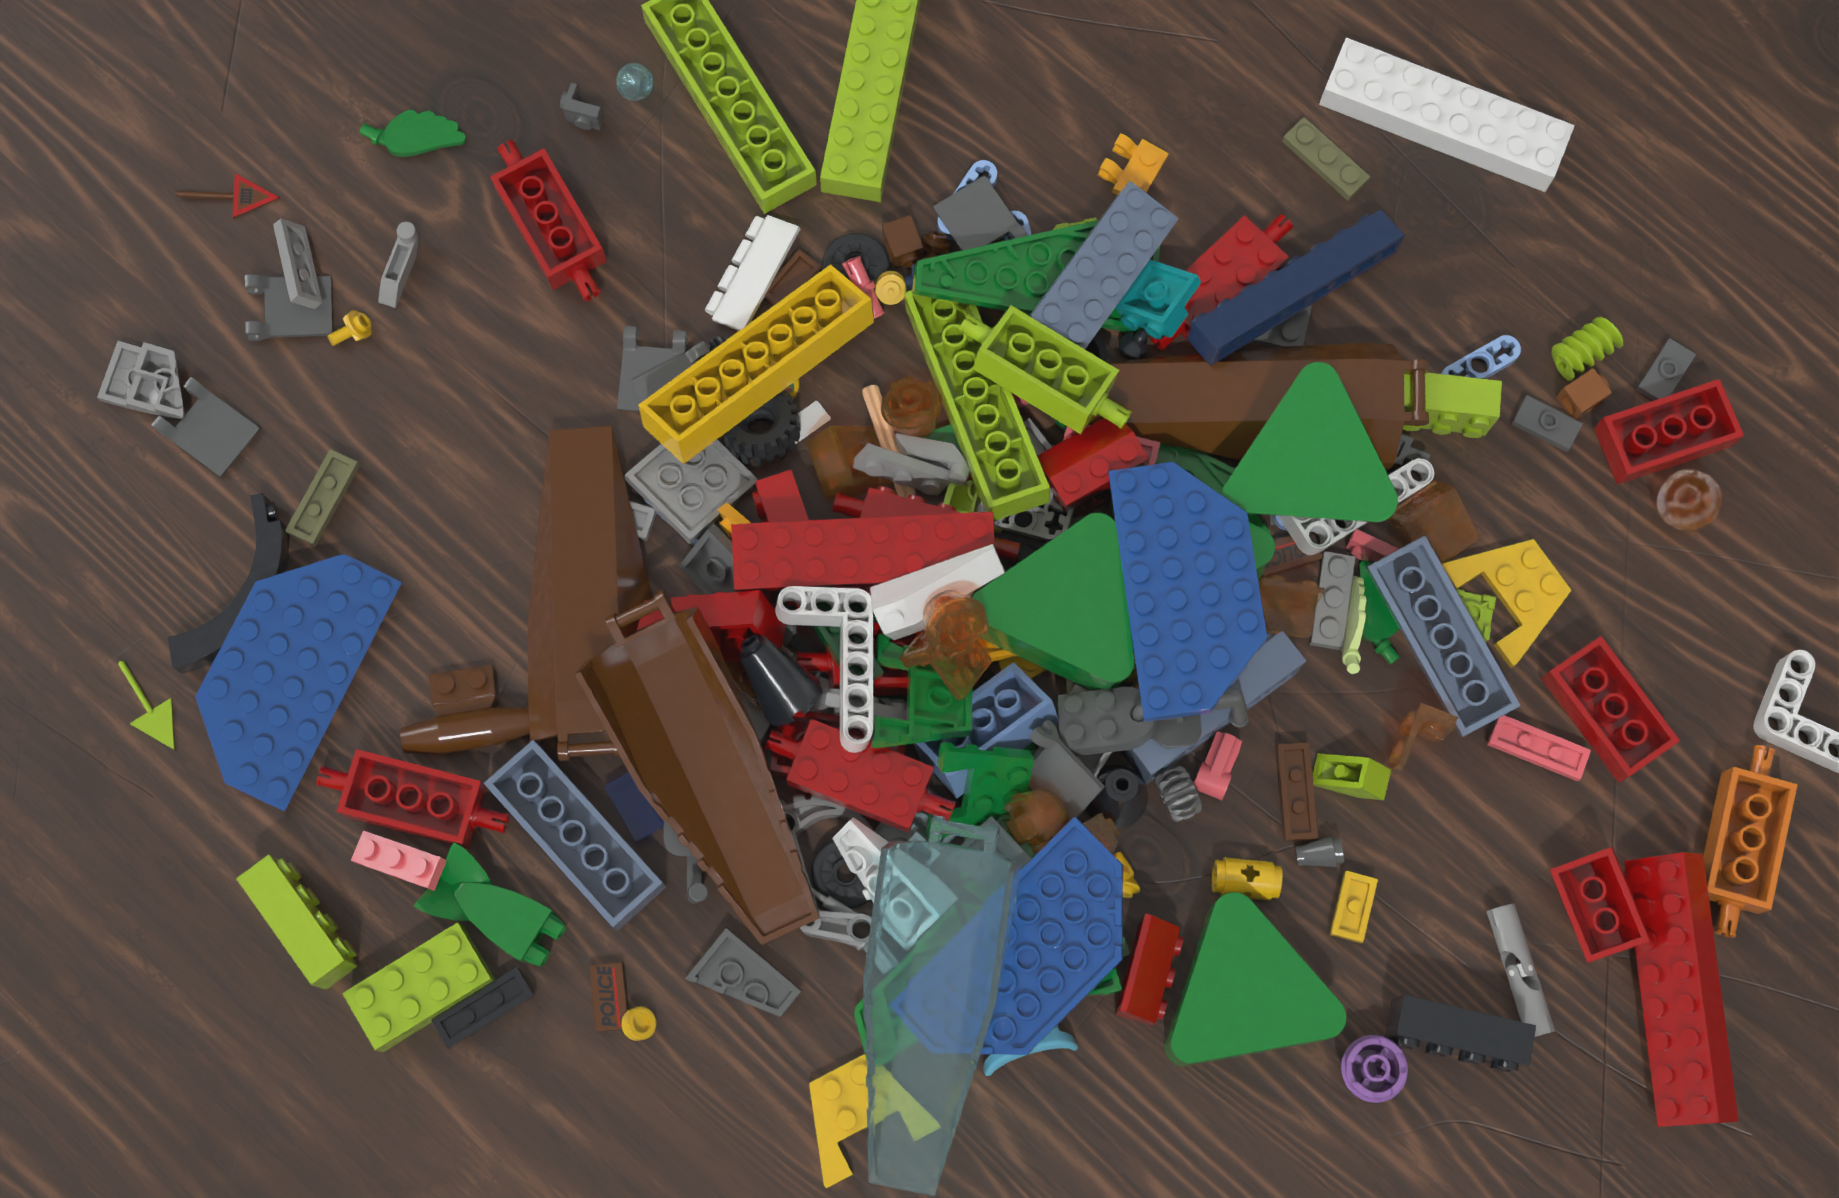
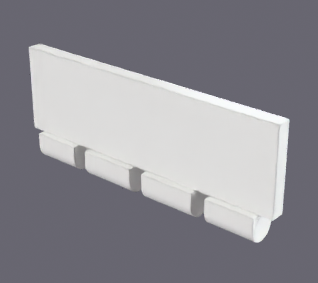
M767 215L765 220L755 216L745 234L747 238L753 240V243L743 239L731 260L735 265L740 266L739 269L729 265L717 286L720 290L726 292L725 295L714 291L705 308V311L713 316L712 320L714 322L738 331L751 322L800 231L799 226Z

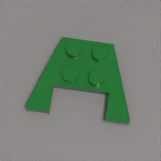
M879 634L876 639L875 659L878 664L884 667L908 671L906 720L875 715L871 748L969 736L972 730L973 675L939 659L934 658L931 661L916 654V649L905 645L904 648L889 642L890 638L888 636Z
M941 743L937 763L941 773L968 769L962 806L954 808L949 822L929 814L926 829L929 841H937L982 823L991 816L997 817L1024 806L1034 763L1030 750L994 747L992 751L979 750L977 745L966 744L964 748H955L953 743Z

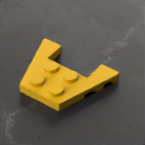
M1534 539L1442 564L1455 589H1459L1481 574L1519 625V628L1494 644V647L1510 668L1520 661L1571 592L1570 587Z
M865 1054L809 1083L822 1177L826 1189L853 1175L838 1146V1142L897 1111L900 1112L914 1141L941 1128L940 1123L880 1064L868 1067Z

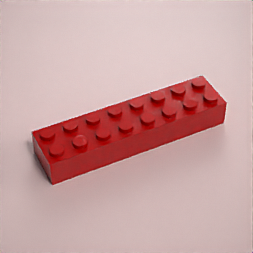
M993 512L731 524L735 592L745 590H783L790 586L829 588L874 586L991 544L995 547Z
M1681 852L1624 861L1626 881L1651 939L1649 942L1635 946L1657 1125L1658 1127L1739 1122L1703 854Z

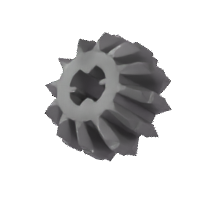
M1170 767L1155 776L1156 789L1163 802V806H1165L1167 813L1173 821L1188 820L1201 812V800L1189 773L1186 772L1184 767Z

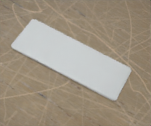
M818 401L813 402L798 413L801 427L799 442L831 420Z

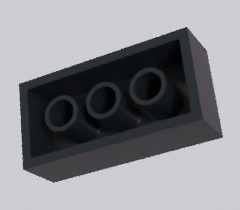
M1402 995L1391 1000L1385 1037L1393 1040L1394 1043L1403 1049L1412 1050L1413 1048H1419V1046L1425 1047V1053L1429 1055L1445 1057V1055L1452 1056L1454 1054L1458 1055L1459 1062L1472 1065L1489 1062L1491 1063L1490 1069L1510 1073V1070L1518 1071L1519 1067L1530 1065L1536 1025Z

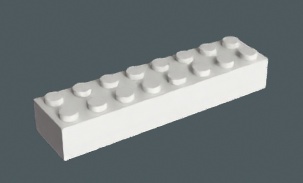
M1346 38L1319 103L1321 106L1543 192H1546L1556 175L1575 126L1349 38Z

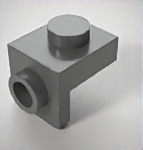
M571 82L569 90L563 92L560 100V108L563 110L566 121L572 122L584 130H590L591 128L601 130L604 122L601 107L579 101L581 94L578 84Z

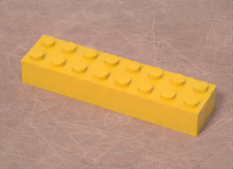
M830 264L638 404L643 427L682 464H685L873 324L872 299Z

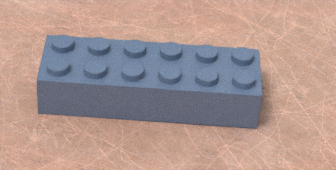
M1129 181L1107 208L1029 316L1083 349H1086L1179 218L1133 182Z
M1426 536L1412 541L1365 567L1458 735L1464 737L1521 706Z
M1283 630L1275 636L1270 632L1267 634L1266 643L1256 652L1241 675L1227 690L1235 689L1241 691L1248 710L1295 676L1306 660ZM1232 708L1213 710L1211 713L1200 714L1201 737L1191 746L1167 749L1150 738L1146 743L1137 748L1124 750L1122 755L1147 785L1155 779V776L1170 768L1216 734L1217 731L1219 732L1231 723L1229 717L1232 713Z
M534 740L484 783L616 931H619L666 888L662 881Z

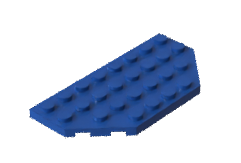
M1174 462L1108 471L1144 722L1211 713L1219 703L1220 698L1234 684L1247 667L1248 662L1267 641L1247 512Z
M346 554L255 582L195 696L225 784L285 812L402 582Z
M1074 817L887 1006L932 1053L1028 1055L1123 960V864Z

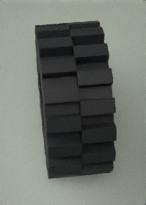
M784 390L723 435L726 448L731 450L732 455L737 459L741 455L742 462L745 464H749L750 460H754L755 466H762V461L767 460L768 465L775 463L774 458L777 456L780 460H783L787 457L786 450L792 453L796 448L794 441L799 442L800 439L799 431H801L796 403H793V398L789 393L785 396ZM764 419L773 423V426L765 432L755 433L749 430V426L757 420Z

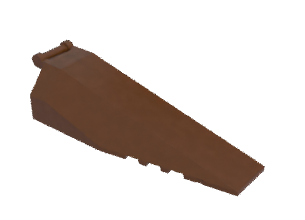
M1377 343L1236 350L1212 366L1208 364L1201 354L1113 361L1107 363L1117 368L1119 373L1108 394V398L1127 410L1132 411L1126 424L1136 437L1165 443V446H1180L1193 449L1194 452L1201 454L1211 453L1225 456L1224 459L1240 462L1301 370L1308 364L1323 362L1336 370L1386 472H1388L1395 464L1403 426H1424L1429 424L1425 394V374L1428 373V361L1421 359L1404 361L1394 345ZM1404 374L1412 375L1413 412H1405ZM1099 414L1093 416L1087 425H1093L1104 419V417Z
M601 426L549 430L528 613V710L530 742L534 740L538 745H542V740L558 736L557 751L559 761H568L570 757L615 754V757H619L620 755L612 741L569 744V735L606 732L578 682L575 673L583 663L616 642L607 627L606 617L614 613L619 615L643 603L644 600H650L653 597L613 427ZM639 619L624 626L627 635L637 631Z
M662 589L654 593V598L619 615L614 613L606 617L607 627L616 642L583 663L575 673V676L639 791L662 820L668 822L678 835L677 839L684 847L686 846L698 860L697 864L703 872L706 871L717 884L718 891L727 902L731 903L734 911L761 945L819 919L820 914L758 735L714 635L699 608L675 611L668 593ZM660 609L664 616L663 618L629 635L626 634L624 626Z

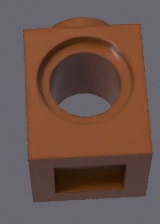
M1592 368L1565 386L1556 396V399L1570 417L1578 420L1602 404L1612 392L1606 378Z

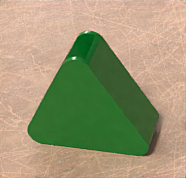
M1323 362L1308 364L1301 370L1222 490L1223 497L1240 507L1247 514L1377 523L1390 518L1398 505L1397 493L1336 370Z
M1103 513L1089 514L973 595L965 612L964 623L969 633L1089 690L1118 688L1133 670L1134 653L1116 522L1110 516Z
M1236 892L1227 893L1220 897L1207 911L1166 1037L1164 1051L1167 1058L1173 1064L1183 1067L1322 1042L1337 1036L1343 1030L1346 1024V1011L1335 995L1247 896Z

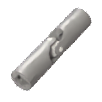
M1515 903L1486 911L1521 1022L1536 1025L1535 1037L1556 1031ZM1516 957L1520 960L1521 964L1516 965Z

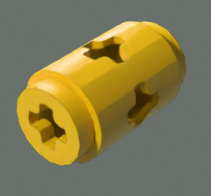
M1224 857L1223 860H1215L1212 871L1213 892L1220 893V896L1236 892L1247 896L1249 899L1270 901L1271 898H1279L1282 887L1281 866H1276L1273 862Z

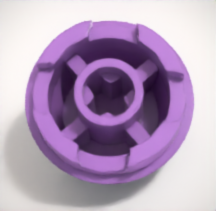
M1367 1035L1358 1038L1346 1049L1342 1058L1341 1071L1346 1086L1355 1096L1364 1101L1379 1103L1392 1099L1402 1090L1407 1080L1408 1065L1404 1053L1392 1040L1379 1035Z

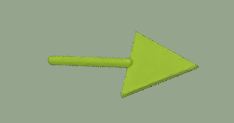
M119 661V667L147 711L146 714L130 724L175 750L172 698H169L153 709L125 662Z

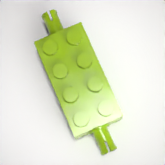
M1010 305L1003 317L993 328L974 318L971 314H968L962 322L959 332L968 335L982 344L978 350L973 370L1079 434L1083 432L1091 418L1098 414L1117 425L1120 429L1126 424L1132 411L1127 410L1108 398V394L1119 373L1117 368Z

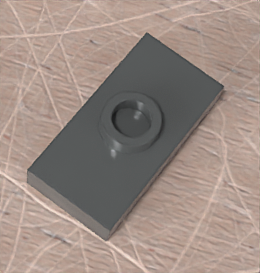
M1669 338L1636 388V391L1653 401L1671 395L1696 354Z
M1526 395L1511 424L1568 452L1583 423Z

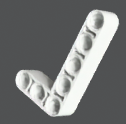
M1417 458L1388 475L1397 493L1398 504L1420 491L1433 480L1434 469L1429 461ZM1411 470L1416 471L1420 475V482L1412 478ZM1278 516L1298 548L1307 555L1320 553L1354 532L1355 529L1368 523L1344 520L1346 528L1342 529L1336 525L1335 520ZM1309 532H1314L1319 536L1320 545L1310 540Z
M786 587L779 593L775 608L779 621L788 625L840 627V742L843 748L849 752H861L869 744L873 733V611L871 596L865 590L856 588ZM794 601L798 604L799 608L793 611L788 610L784 607L783 603ZM818 602H826L831 606L832 610L827 612L821 611L817 608L816 604ZM851 603L860 604L864 611L861 613L853 612L848 605ZM858 634L864 639V643L854 644L848 636ZM851 665L860 666L864 670V674L860 676L853 675L848 667ZM854 696L859 697L863 700L864 706L859 708L853 707L848 699ZM857 728L863 732L865 738L860 740L853 739L849 735L848 730Z
M1795 650L1777 663L1754 720V731L1758 737L1839 773V732L1797 714L1814 673L1815 660L1807 651ZM1791 660L1800 666V674L1792 670ZM1780 689H1784L1789 694V702L1782 700L1779 694ZM1768 717H1772L1778 723L1777 731L1769 726ZM1799 730L1807 735L1808 744L1800 741L1798 737ZM1829 744L1837 748V758L1830 754Z

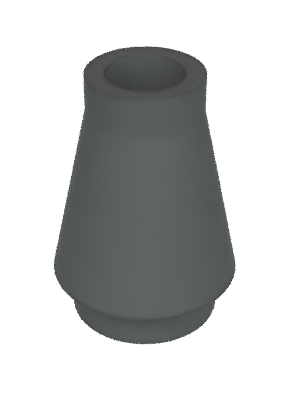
M1331 835L1296 847L1298 866L1337 867V864L1344 863L1340 837L1332 838Z

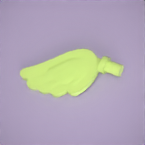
M1353 576L1344 643L1341 649L1343 663L1351 674H1356L1360 670L1361 656L1358 648L1366 618L1364 579L1358 576Z

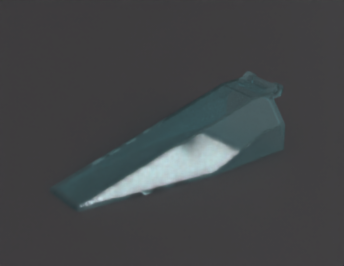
M934 815L931 822L929 841H890L881 848L863 978L864 1022H866L865 1055H867L866 1087H868L867 1126L869 1134L867 1138L869 1183L935 1196L997 1004L1016 904L1021 864L996 852L1000 832L999 826L989 825L988 828L946 821L945 817ZM942 833L984 840V850L941 842Z

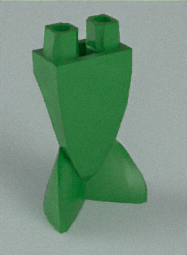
M454 842L446 857L447 861L435 891L427 889L416 901L414 907L435 917L454 921H471L488 939L506 953L524 964L529 962L530 964L543 967L551 952L538 945L540 939L545 933L558 941L564 934L567 926L555 916L556 913L544 905L519 893L492 885L486 871L467 850Z

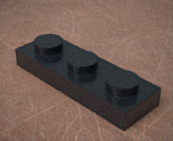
M516 967L431 1021L446 1047L451 1049L533 998L535 994L520 969Z

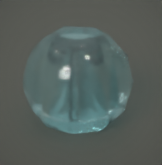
M629 63L619 70L616 77V87L623 98L632 102L642 101L651 94L654 85L653 75L646 66L639 63Z

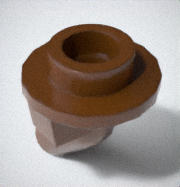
M930 231L929 234L922 235L921 243L923 250L927 251L926 258L948 253L951 243L946 240L947 235L938 231Z

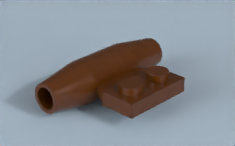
M493 665L429 674L431 704L438 716L400 729L404 753L445 754L495 746L530 734L528 707H493L497 699Z

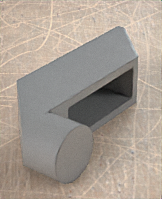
M402 222L398 225V237L380 282L378 303L396 308L417 257L419 236L414 225L410 222Z
M896 433V444L903 455L950 470L948 479L952 483L958 485L966 483L970 470L964 457L953 443Z

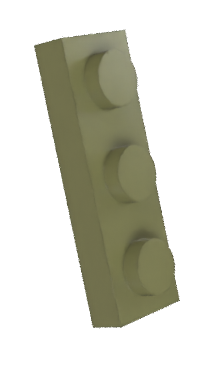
M1305 117L1283 136L1282 142L1347 201L1369 182L1370 176Z
M330 449L285 530L286 533L316 547L360 464Z

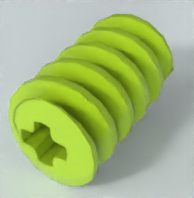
M1596 317L1591 323L1585 324L1581 330H1576L1572 336L1564 338L1562 343L1555 344L1552 347V358L1560 374L1566 380L1572 381L1575 378L1574 372L1580 375L1584 373V365L1592 368L1595 365L1594 359L1601 362L1605 358L1604 353L1611 355L1614 353V346L1621 348L1623 346V338L1613 323L1606 318Z

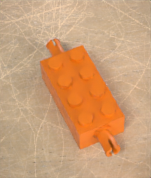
M1755 745L1753 748L1754 752L1750 771L1732 767L1721 773L1703 855L1709 900L1720 905L1714 933L1717 935L1724 933L1723 936L1729 938H1736L1741 910L1760 914L1772 909L1798 785L1769 776L1775 749L1769 747L1767 751L1766 746Z

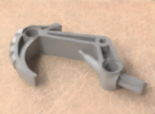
M803 793L794 794L793 801L787 803L780 799L786 818H791L795 821V826L791 833L814 900L817 898L823 902L822 906L829 910L820 911L818 909L820 918L801 926V931L810 937L856 947L858 951L863 949L881 975L889 971L897 962L879 938L882 932L874 920L868 915L856 913L832 896L826 897L811 887L797 837L808 827L828 818L851 820L854 817L874 831L872 826L859 813L814 795L811 798H805ZM859 922H865L871 927L870 935L864 939H859L852 933L853 927Z

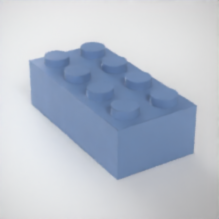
M1013 662L972 692V730L969 736L913 744L920 760L934 767L933 774L958 798L964 794L968 769L941 773L937 765L941 743H953L955 748H964L966 744L977 745L979 750L992 751L994 747L1023 750L1033 742L1030 734L1035 728L1041 727L1047 720L1051 721L1054 725L1059 723L1053 701Z

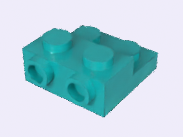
M1149 260L1115 308L1121 317L1122 324L1128 329L1135 331L1138 327H1141L1155 339H1160L1162 335L1172 338L1188 316L1185 305L1200 286L1201 281L1196 274Z

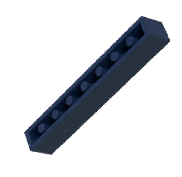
M1382 210L1377 211L1371 216L1366 214L1351 228L1340 229L1326 243L1323 241L1317 243L1306 255L1302 257L1300 255L1295 256L1281 270H1272L1256 285L1253 283L1247 285L1238 296L1233 299L1226 298L1213 311L1208 314L1203 312L1196 316L1191 322L1192 327L1187 339L1208 364L1212 366L1397 253L1405 235Z

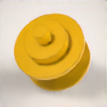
M895 271L882 273L876 281L875 291L878 299L888 305H894L902 301L905 297L904 292H906L904 277Z

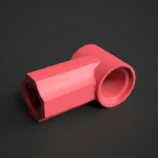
M1216 732L1206 759L1201 763L1193 782L1197 791L1222 801L1232 777L1230 772L1240 751L1241 740L1228 733Z

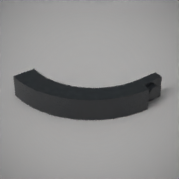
M263 493L250 495L256 530V550L250 573L242 589L234 600L209 622L191 631L168 637L172 668L181 674L213 664L256 581L287 572L289 561V535L285 531L287 527L280 520L275 521L278 520L276 504L274 501L271 502Z

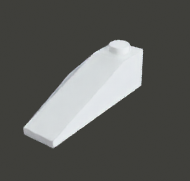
M991 544L870 587L872 611L884 635L896 640L925 630L980 589L1004 574L1005 571L994 545Z
M854 817L833 837L850 871L856 873L865 888L862 892L866 900L871 899L879 913L876 918L881 927L904 951L959 899L936 874Z

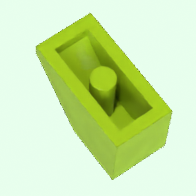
M1317 753L1313 770V785L1356 798L1384 800L1391 769L1371 758Z

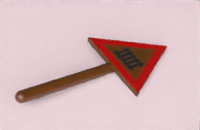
M236 173L234 193L176 192L177 197L234 199L233 218L280 199L275 194Z

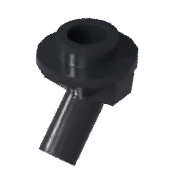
M1140 328L1136 334L1129 331L1120 339L1119 347L1126 358L1135 360L1146 357L1149 346L1145 341L1150 335L1144 328Z

